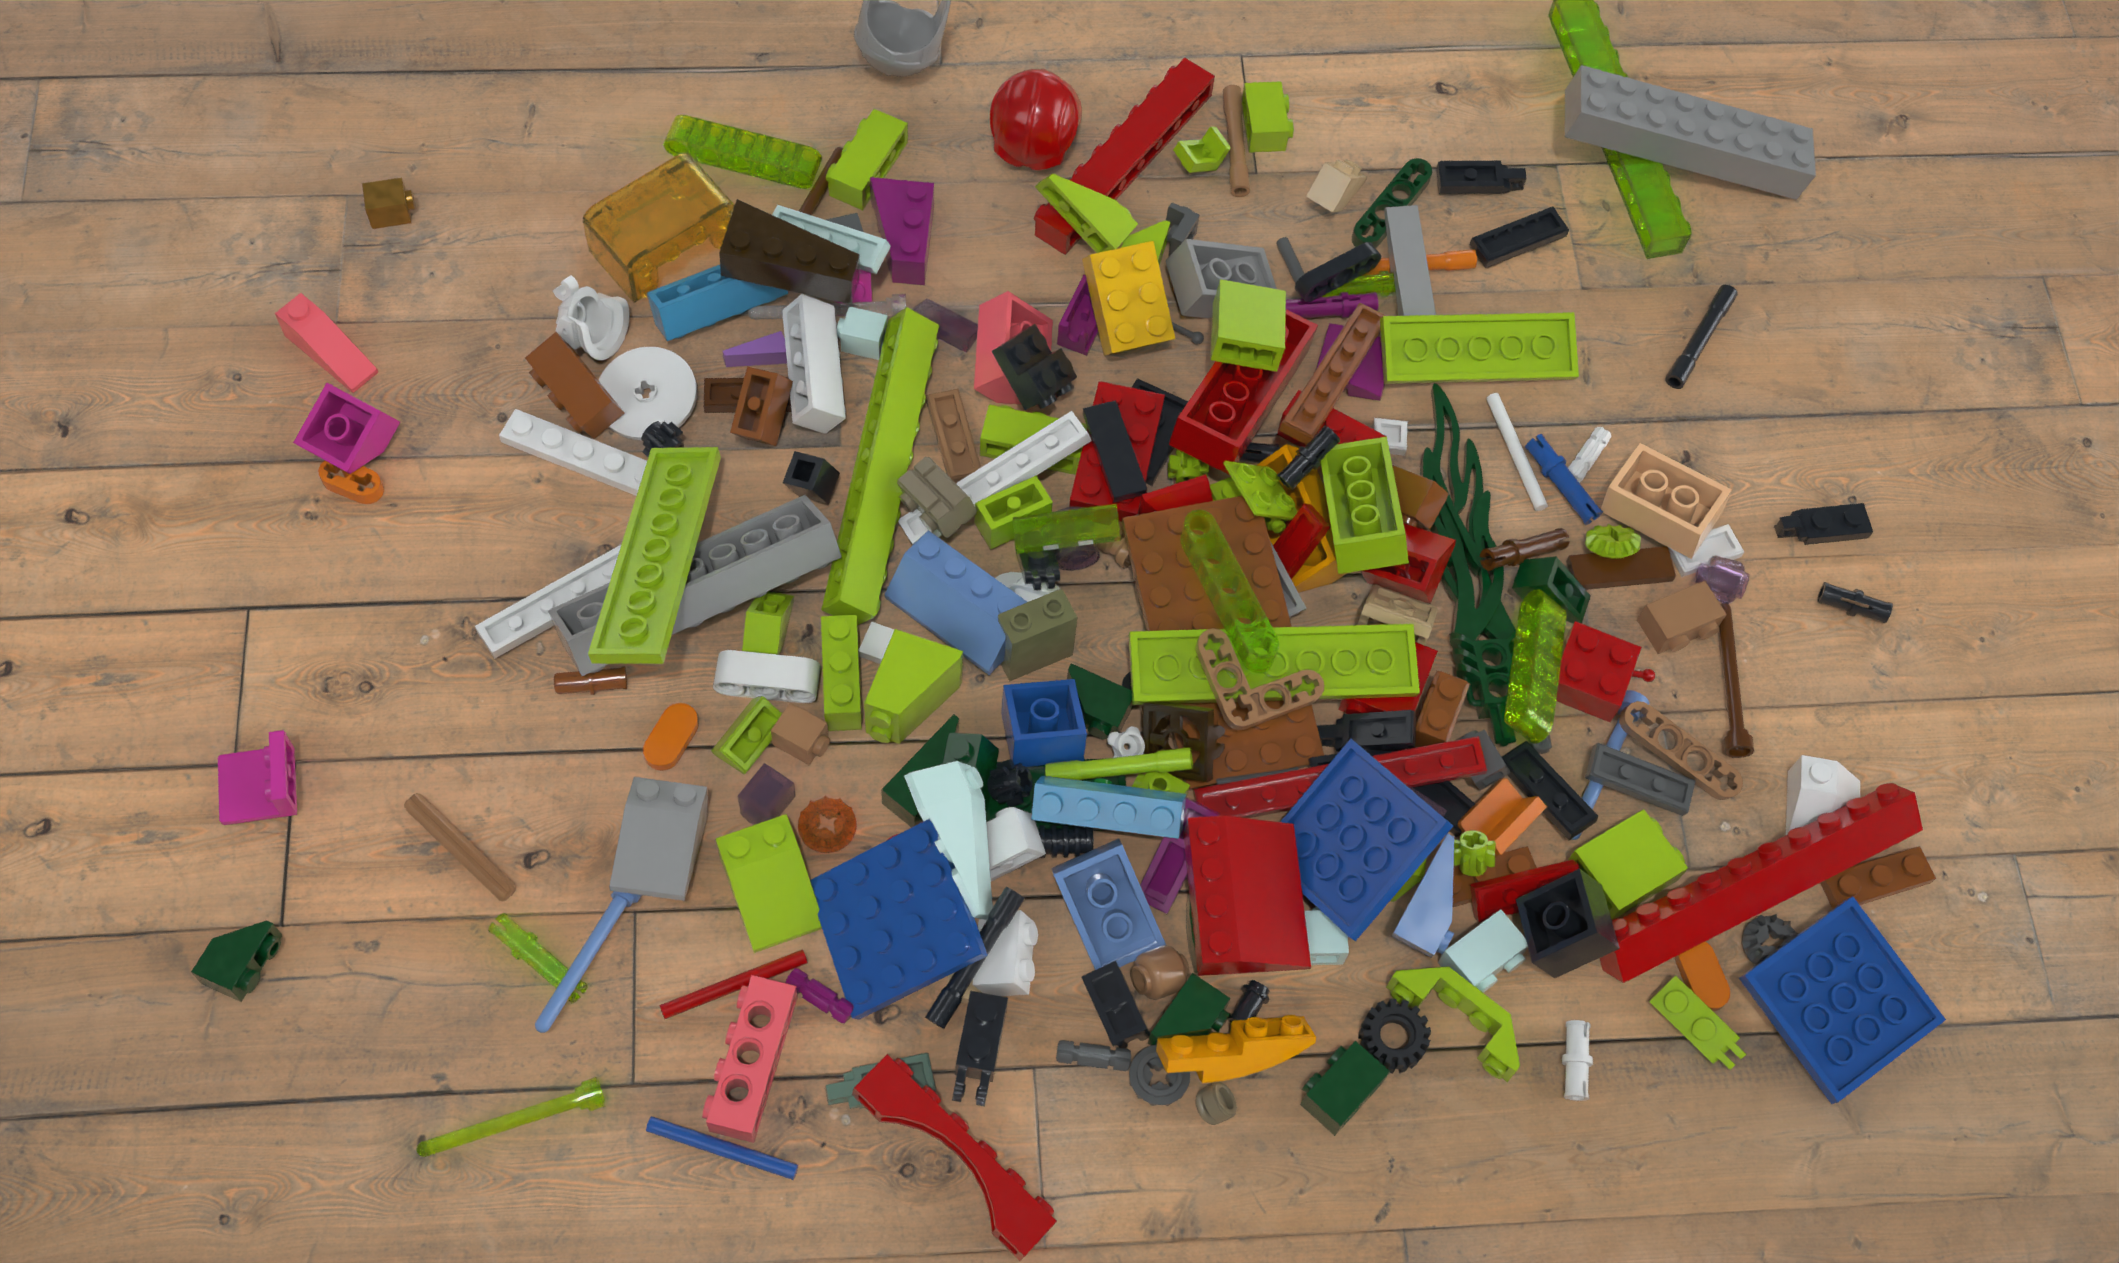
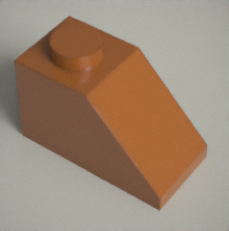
M1392 465L1403 523L1414 527L1420 525L1431 529L1449 493L1433 480Z

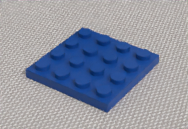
M1352 739L1346 743L1281 820L1283 823L1294 824L1302 893L1354 941L1362 935L1453 827L1448 820Z
M930 819L810 880L820 909L817 915L845 999L854 1006L851 1017L860 1020L988 956L975 918L972 916L952 877V869L956 867L953 862H950L945 857L943 852H939L934 843L938 840L939 834Z
M1853 896L1843 901L1739 977L1745 988L1831 1104L1841 1101L1946 1020Z

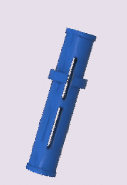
M1543 434L1536 436L1537 441L1532 438L1525 445V448L1541 466L1543 476L1545 478L1549 477L1585 525L1592 522L1591 518L1594 521L1598 519L1603 511L1596 505L1565 465L1566 459L1562 455L1558 456Z

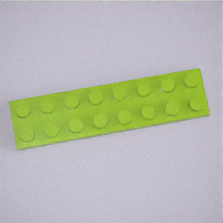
M718 447L651 448L588 651L591 664L664 663L721 459Z
M1414 624L1220 629L1228 636L1250 689L1302 670H1313L1320 674L1325 685L1324 692L1319 699L1413 697L1420 693ZM1207 629L1130 631L1128 636L1132 705H1143V703L1150 702L1176 704L1217 702L1196 653L1197 640ZM1209 638L1204 648L1206 651L1212 650L1217 659L1214 664H1210L1211 667L1214 668L1221 662L1229 661L1227 657L1220 661L1217 651L1221 644L1220 642L1214 643ZM1222 670L1217 674V682L1223 688H1232L1236 685V676L1231 671ZM1303 679L1298 689L1290 691L1292 700L1295 694L1306 691L1311 696L1315 685L1313 683L1307 684L1305 679ZM1239 690L1233 696L1224 698L1226 701H1228L1230 698L1233 697L1234 702H1238L1237 697L1243 693L1241 690ZM1268 691L1264 695V701L1283 700V697L1277 691Z

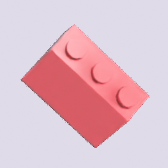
M1009 291L979 305L974 389L996 403L1021 404L992 350L1033 324L1037 325L1051 350L1053 320Z

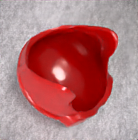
M1046 69L1024 70L1009 77L997 90L990 108V127L994 137V152L1013 166H1026L1031 170H1044L1060 165L1064 160L1066 151L1074 140L1082 118L1081 101L1073 87L1061 77Z

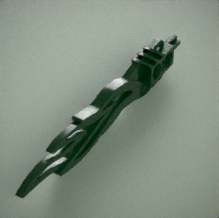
M1434 383L1431 389L1435 423V441L1433 452L1429 447H1426L1420 465V476L1435 481L1448 492L1440 470L1445 435V415L1451 436L1448 477L1452 499L1448 495L1430 531L1456 540L1441 578L1447 592L1455 602L1453 631L1449 634L1450 644L1453 648L1452 655L1456 663L1457 677L1470 683L1466 694L1468 703L1476 707L1478 719L1490 718L1495 744H1500L1501 747H1504L1508 743L1516 742L1512 717L1518 705L1522 704L1526 699L1521 674L1525 668V661L1523 659L1519 663L1518 657L1522 652L1521 644L1517 647L1515 646V641L1519 636L1518 628L1515 629L1501 602L1504 566L1490 570L1489 577L1487 570L1483 568L1480 560H1485V557H1480L1481 551L1486 548L1496 547V544L1489 532L1491 494L1488 490L1483 492V477L1479 455L1473 441L1468 438L1465 444L1462 483L1458 467L1459 424L1445 392L1437 383ZM1473 469L1474 491L1466 529L1459 514L1463 511L1467 501L1470 475ZM1469 567L1476 576L1479 572L1480 601L1477 609L1475 608L1474 586ZM1483 633L1490 638L1487 640H1479ZM1484 660L1493 662L1495 666L1486 664ZM1490 691L1497 692L1502 697H1496L1492 695Z

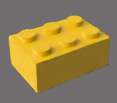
M1154 241L1095 253L1082 259L1104 356L1176 339Z

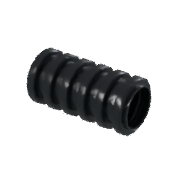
M1044 825L1039 826L1038 832L1046 854H1051L1052 858H1057V854H1062L1064 858L1068 857L1069 854H1074V857H1078L1080 853L1094 850L1093 828L1091 827L1079 828V826L1073 825V828H1068V825H1062V828L1057 829L1056 825H1051L1050 829H1045Z

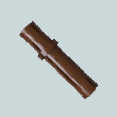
M1557 528L1553 531L1521 540H1505L1500 546L1483 549L1480 557L1483 558L1491 555V558L1480 560L1483 568L1488 571L1505 565L1517 566L1523 563L1525 559L1566 549L1570 541L1559 543V540L1569 538V535L1565 529Z

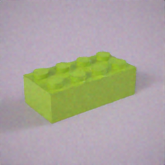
M1387 437L1335 445L1320 462L1338 574L1408 564L1406 534Z

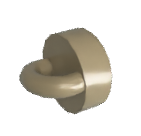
M1214 1082L1200 1090L1196 1095L1198 1113L1208 1124L1216 1125L1235 1116L1237 1110L1236 1100L1231 1090L1224 1083Z

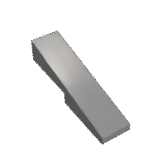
M1418 205L1386 207L1384 213L1390 273H1394L1398 316L1436 315Z

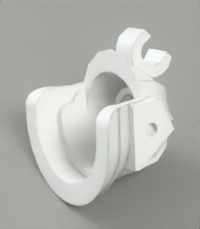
M572 275L564 279L561 285L553 290L554 295L563 301L558 307L555 331L573 349L576 350L581 346L586 353L596 360H606L612 357L621 347L629 326L628 302L619 296L610 297L597 293L588 286L579 289L578 282Z

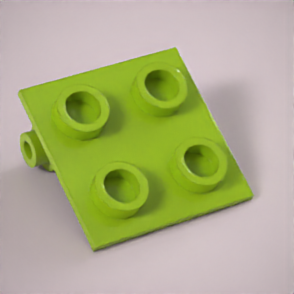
M1225 461L1223 464L1254 516L1264 517L1268 530H1273L1274 533L1282 532L1286 528L1285 522L1292 520L1297 510L1294 500L1286 494L1280 484L1277 473L1267 466Z

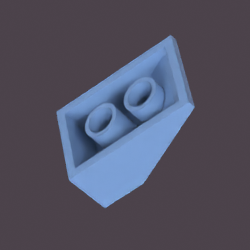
M1448 833L1392 934L1393 938L1430 958L1436 952L1443 954L1454 935L1453 932L1448 930L1452 923L1454 836Z
M1116 839L1052 868L1053 875L1095 970L1115 960L1119 967L1135 961L1138 955L1166 945L1120 839Z

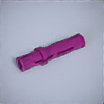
M1341 292L1339 296L1319 297L1311 302H1305L1303 298L1287 299L1286 309L1303 318L1324 316L1349 318L1359 303L1376 311L1379 304L1376 292L1348 295L1347 292Z

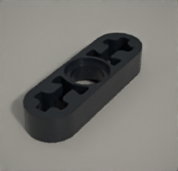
M1365 242L1302 275L1295 284V290L1305 302L1314 301L1368 273L1377 266L1382 256L1371 242Z

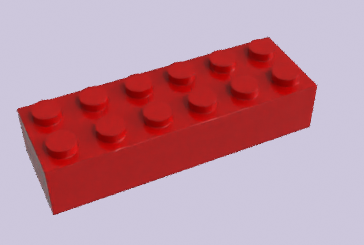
M1286 309L1285 350L1277 372L1215 361L1178 416L1169 445L1230 475L1223 463L1225 461L1238 463L1307 355L1318 325Z

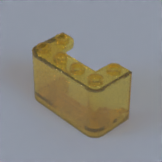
M682 153L595 203L585 212L583 226L588 249L630 300L635 303L643 297H648L647 292L657 289L659 282L658 267L674 261L681 253L694 245L702 244L708 237L715 248L721 249L735 204L690 154Z

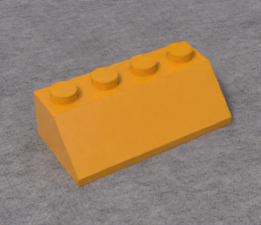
M1286 444L1257 464V466L1271 467L1278 474L1297 455L1296 451L1299 448ZM1312 469L1293 491L1279 480L1286 494L1294 500L1297 512L1304 503L1311 504L1330 525L1325 488L1317 469ZM1287 520L1285 522L1286 527L1291 522V520ZM1267 528L1270 541L1274 545L1282 532L1274 533L1273 530H1268ZM1331 528L1293 579H1291L1298 593L1332 584L1347 574H1338Z

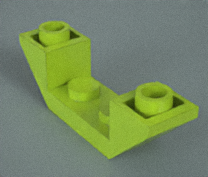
M1450 967L1398 970L1394 973L1386 988L1391 991V996L1399 1004L1405 1000L1409 1002L1408 1007L1414 1008L1416 1005L1419 1008L1434 989L1439 993V998L1447 1006L1458 1008L1465 1013L1474 1027L1482 1032L1488 1031L1492 1034L1493 1038L1477 1059L1483 1063V1068L1491 1076L1498 1079L1502 1078L1506 1082L1511 1079L1519 1069L1520 1062L1511 1014Z

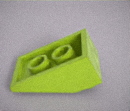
M787 814L715 838L723 868L754 953L822 929L817 915L820 909Z

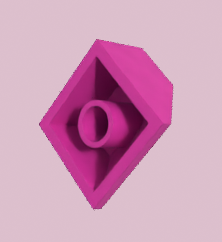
M326 383L293 443L351 474L385 451L400 421Z

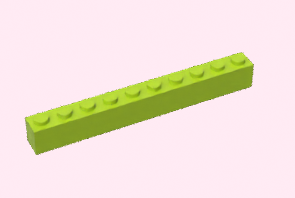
M908 307L888 319L837 539L842 557L832 561L821 608L822 611L833 616L857 615V626L874 618L880 609L881 601L879 596L881 587L887 578L886 564L888 555L894 546V540L892 539L894 528L901 514L899 509L901 500L899 496L903 492L897 482L907 472L908 466L913 459L912 446L920 428L918 419L920 410L926 400V395L924 394L926 383L932 373V367L930 366L932 355L938 345L936 337L939 324Z

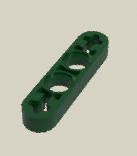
M1421 158L1410 159L1356 223L1352 233V243L1355 247L1365 242H1371L1375 248L1381 244L1387 236L1386 223L1375 212L1384 210L1386 207L1413 205L1430 182L1432 176L1430 163ZM1421 173L1414 179L1413 183L1410 181L1412 174ZM1395 190H1403L1408 194L1409 197L1406 199L1396 198L1392 192ZM1372 226L1374 228L1372 236L1363 237L1362 235H1366Z

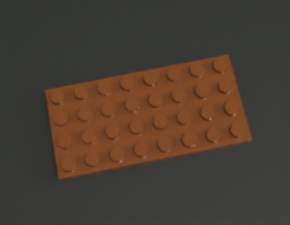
M1243 496L1124 517L1121 523L1147 631L1292 627L1265 519L1262 516H1254ZM1265 701V704L1269 708L1279 709L1283 706L1284 701ZM1217 702L1179 703L1214 709V725H1220L1225 728L1224 735L1218 738L1216 742L1225 744V749L1220 757L1213 760V780L1201 782L1183 779L1184 782L1190 785L1189 791L1214 786L1218 778L1278 771L1298 767V769L1308 767L1309 758L1324 756L1312 704L1248 729L1236 730L1227 725ZM1235 702L1236 708L1232 715L1234 717L1240 716L1242 721H1245V716L1249 712L1248 708L1241 709L1238 702ZM1183 716V729L1190 738L1200 739V733L1196 725ZM1171 732L1175 749L1183 748L1184 742L1182 737L1178 733ZM1191 750L1193 763H1195L1200 756V751Z

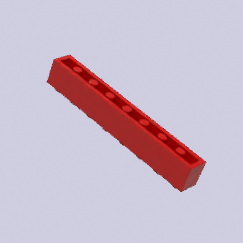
M1185 57L1176 67L1171 66L1164 80L1158 86L1154 85L1149 90L1146 99L1140 105L1136 104L1131 109L1122 125L1117 124L1113 128L1109 139L1104 144H1098L1093 150L1091 158L1085 164L1081 163L1075 169L1070 181L1117 200L1212 96L1215 75ZM1050 203L1047 205L1042 204L1036 211L1034 216V236L1064 255L1082 238Z

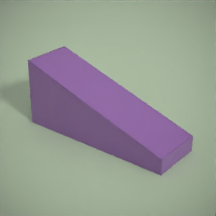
M782 331L723 350L724 363L726 367L787 364L785 338Z

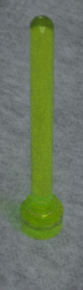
M597 1077L582 1081V1086L576 1087L573 1093L422 1141L417 1145V1154L421 1157H427L578 1107L581 1110L588 1108L590 1112L606 1107L601 1085Z

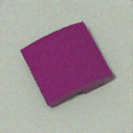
M1329 323L1317 368L1344 327L1343 325ZM1377 337L1347 385L1348 396L1381 401L1385 386L1381 337Z

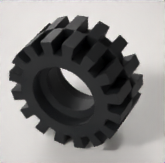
M1390 999L1387 1004L1381 1001L1375 1008L1372 1007L1361 1024L1358 1039H1361L1360 1045L1392 1074L1395 1069L1402 1073L1406 1072L1408 1067L1412 1069L1426 1053L1431 1041L1428 1040L1431 1035V1028H1426L1425 1026L1428 1019L1425 1015L1422 1017L1418 1015L1420 1009L1416 1005L1413 1009H1410L1408 1007L1409 1002L1405 1000L1401 1004H1397L1396 999ZM1389 1023L1401 1025L1408 1034V1044L1401 1049L1389 1048L1381 1039V1028Z

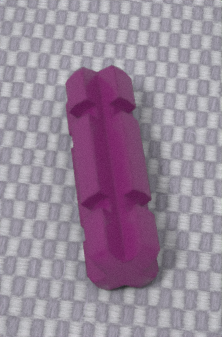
M795 968L789 974L785 983L796 986L797 994L802 993L803 999L826 1014L831 1012V1017L840 1023L845 1024L850 1019L854 1006L843 997L838 999L837 993L814 978L809 980L808 975L800 969Z

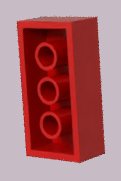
M1099 381L1093 406L1116 400L1146 484L1162 417L1165 395ZM1091 440V442L1082 447L1070 496L1068 518L1110 526L1116 521L1121 522L1124 517L1138 515L1141 496L1113 503Z

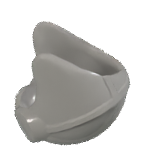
M863 0L858 23L854 30V39L863 58L879 72L884 73L886 76L896 77L918 74L934 64L939 57L951 0H942L934 16L922 9L905 8L892 0Z

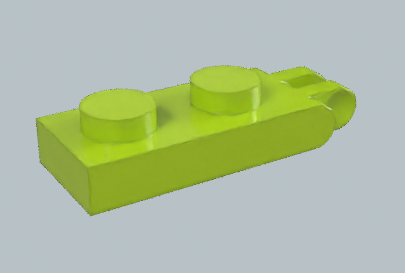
M1676 975L1649 1001L1711 1063L1715 1064L1720 1060L1731 1070L1736 1064L1725 1054L1729 1049L1741 1060L1747 1055L1736 1044L1740 1037Z

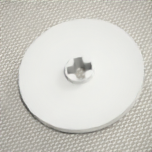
M641 347L627 351L615 358L605 368L599 378L600 383L625 412L609 428L617 434L633 440H641L646 428L656 421H659L661 424L664 421L667 424L672 421L678 428L681 427L691 415L697 400V383L690 366L679 355L664 348ZM650 388L649 398L643 399L644 389Z

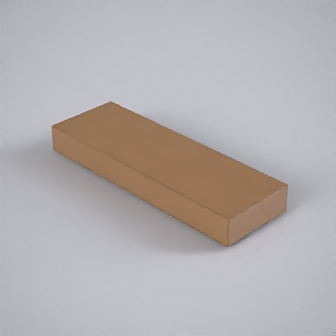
M953 389L926 395V403L946 474L957 483L981 468L959 389Z

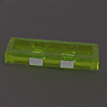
M1117 504L1013 517L1017 554L1121 541Z

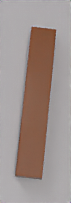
M1362 303L1358 304L1283 420L1279 431L1306 445L1317 435L1381 333L1380 319L1386 315Z

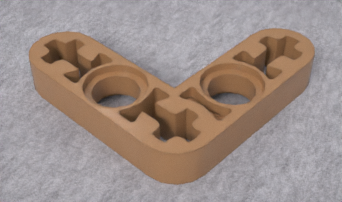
M1207 629L1197 640L1196 653L1225 722L1233 729H1248L1315 703L1324 692V681L1320 674L1313 670H1302L1250 689L1226 633L1220 629ZM1209 638L1214 643L1220 642L1221 644L1217 651L1220 661L1226 657L1229 661L1221 662L1214 668L1211 667L1210 664H1214L1217 659L1212 650L1206 651L1204 648ZM1222 670L1231 671L1236 676V685L1232 688H1223L1217 682V674ZM1303 679H1305L1307 684L1313 683L1315 685L1311 696L1306 691H1302L1294 695L1293 700L1295 703H1292L1290 691L1298 689ZM1239 690L1242 691L1243 694L1237 697V701L1241 709L1248 708L1249 710L1245 716V721H1242L1240 716L1234 717L1232 715L1236 708L1233 697L1228 701L1224 697H1230ZM1268 691L1280 693L1284 701L1283 706L1279 709L1269 708L1264 701L1265 693Z

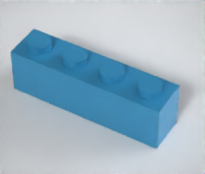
M720 265L647 292L655 325L667 341L681 338L697 329L712 326L720 320L742 314L751 308L773 302L777 298L788 294L787 290L721 276Z
M1041 776L1035 783L1031 820L1179 839L1183 830L1187 794Z

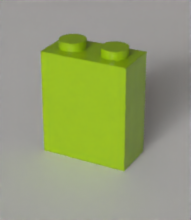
M1220 279L1213 301L1211 360L1277 372L1285 350L1286 291Z
M1644 809L1579 847L1568 859L1576 861L1582 871L1602 885L1612 920L1677 882L1688 869L1682 853L1676 847H1672L1663 835L1660 824L1657 820L1650 817Z

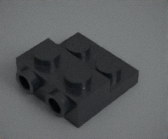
M1036 324L1024 329L992 350L1024 410L1038 405L1039 409L1045 408L1055 402L1057 397L1074 388L1071 381L1076 379L1077 375L1073 370L1072 363L1066 357L1062 348L1051 352L1045 337L1041 334Z

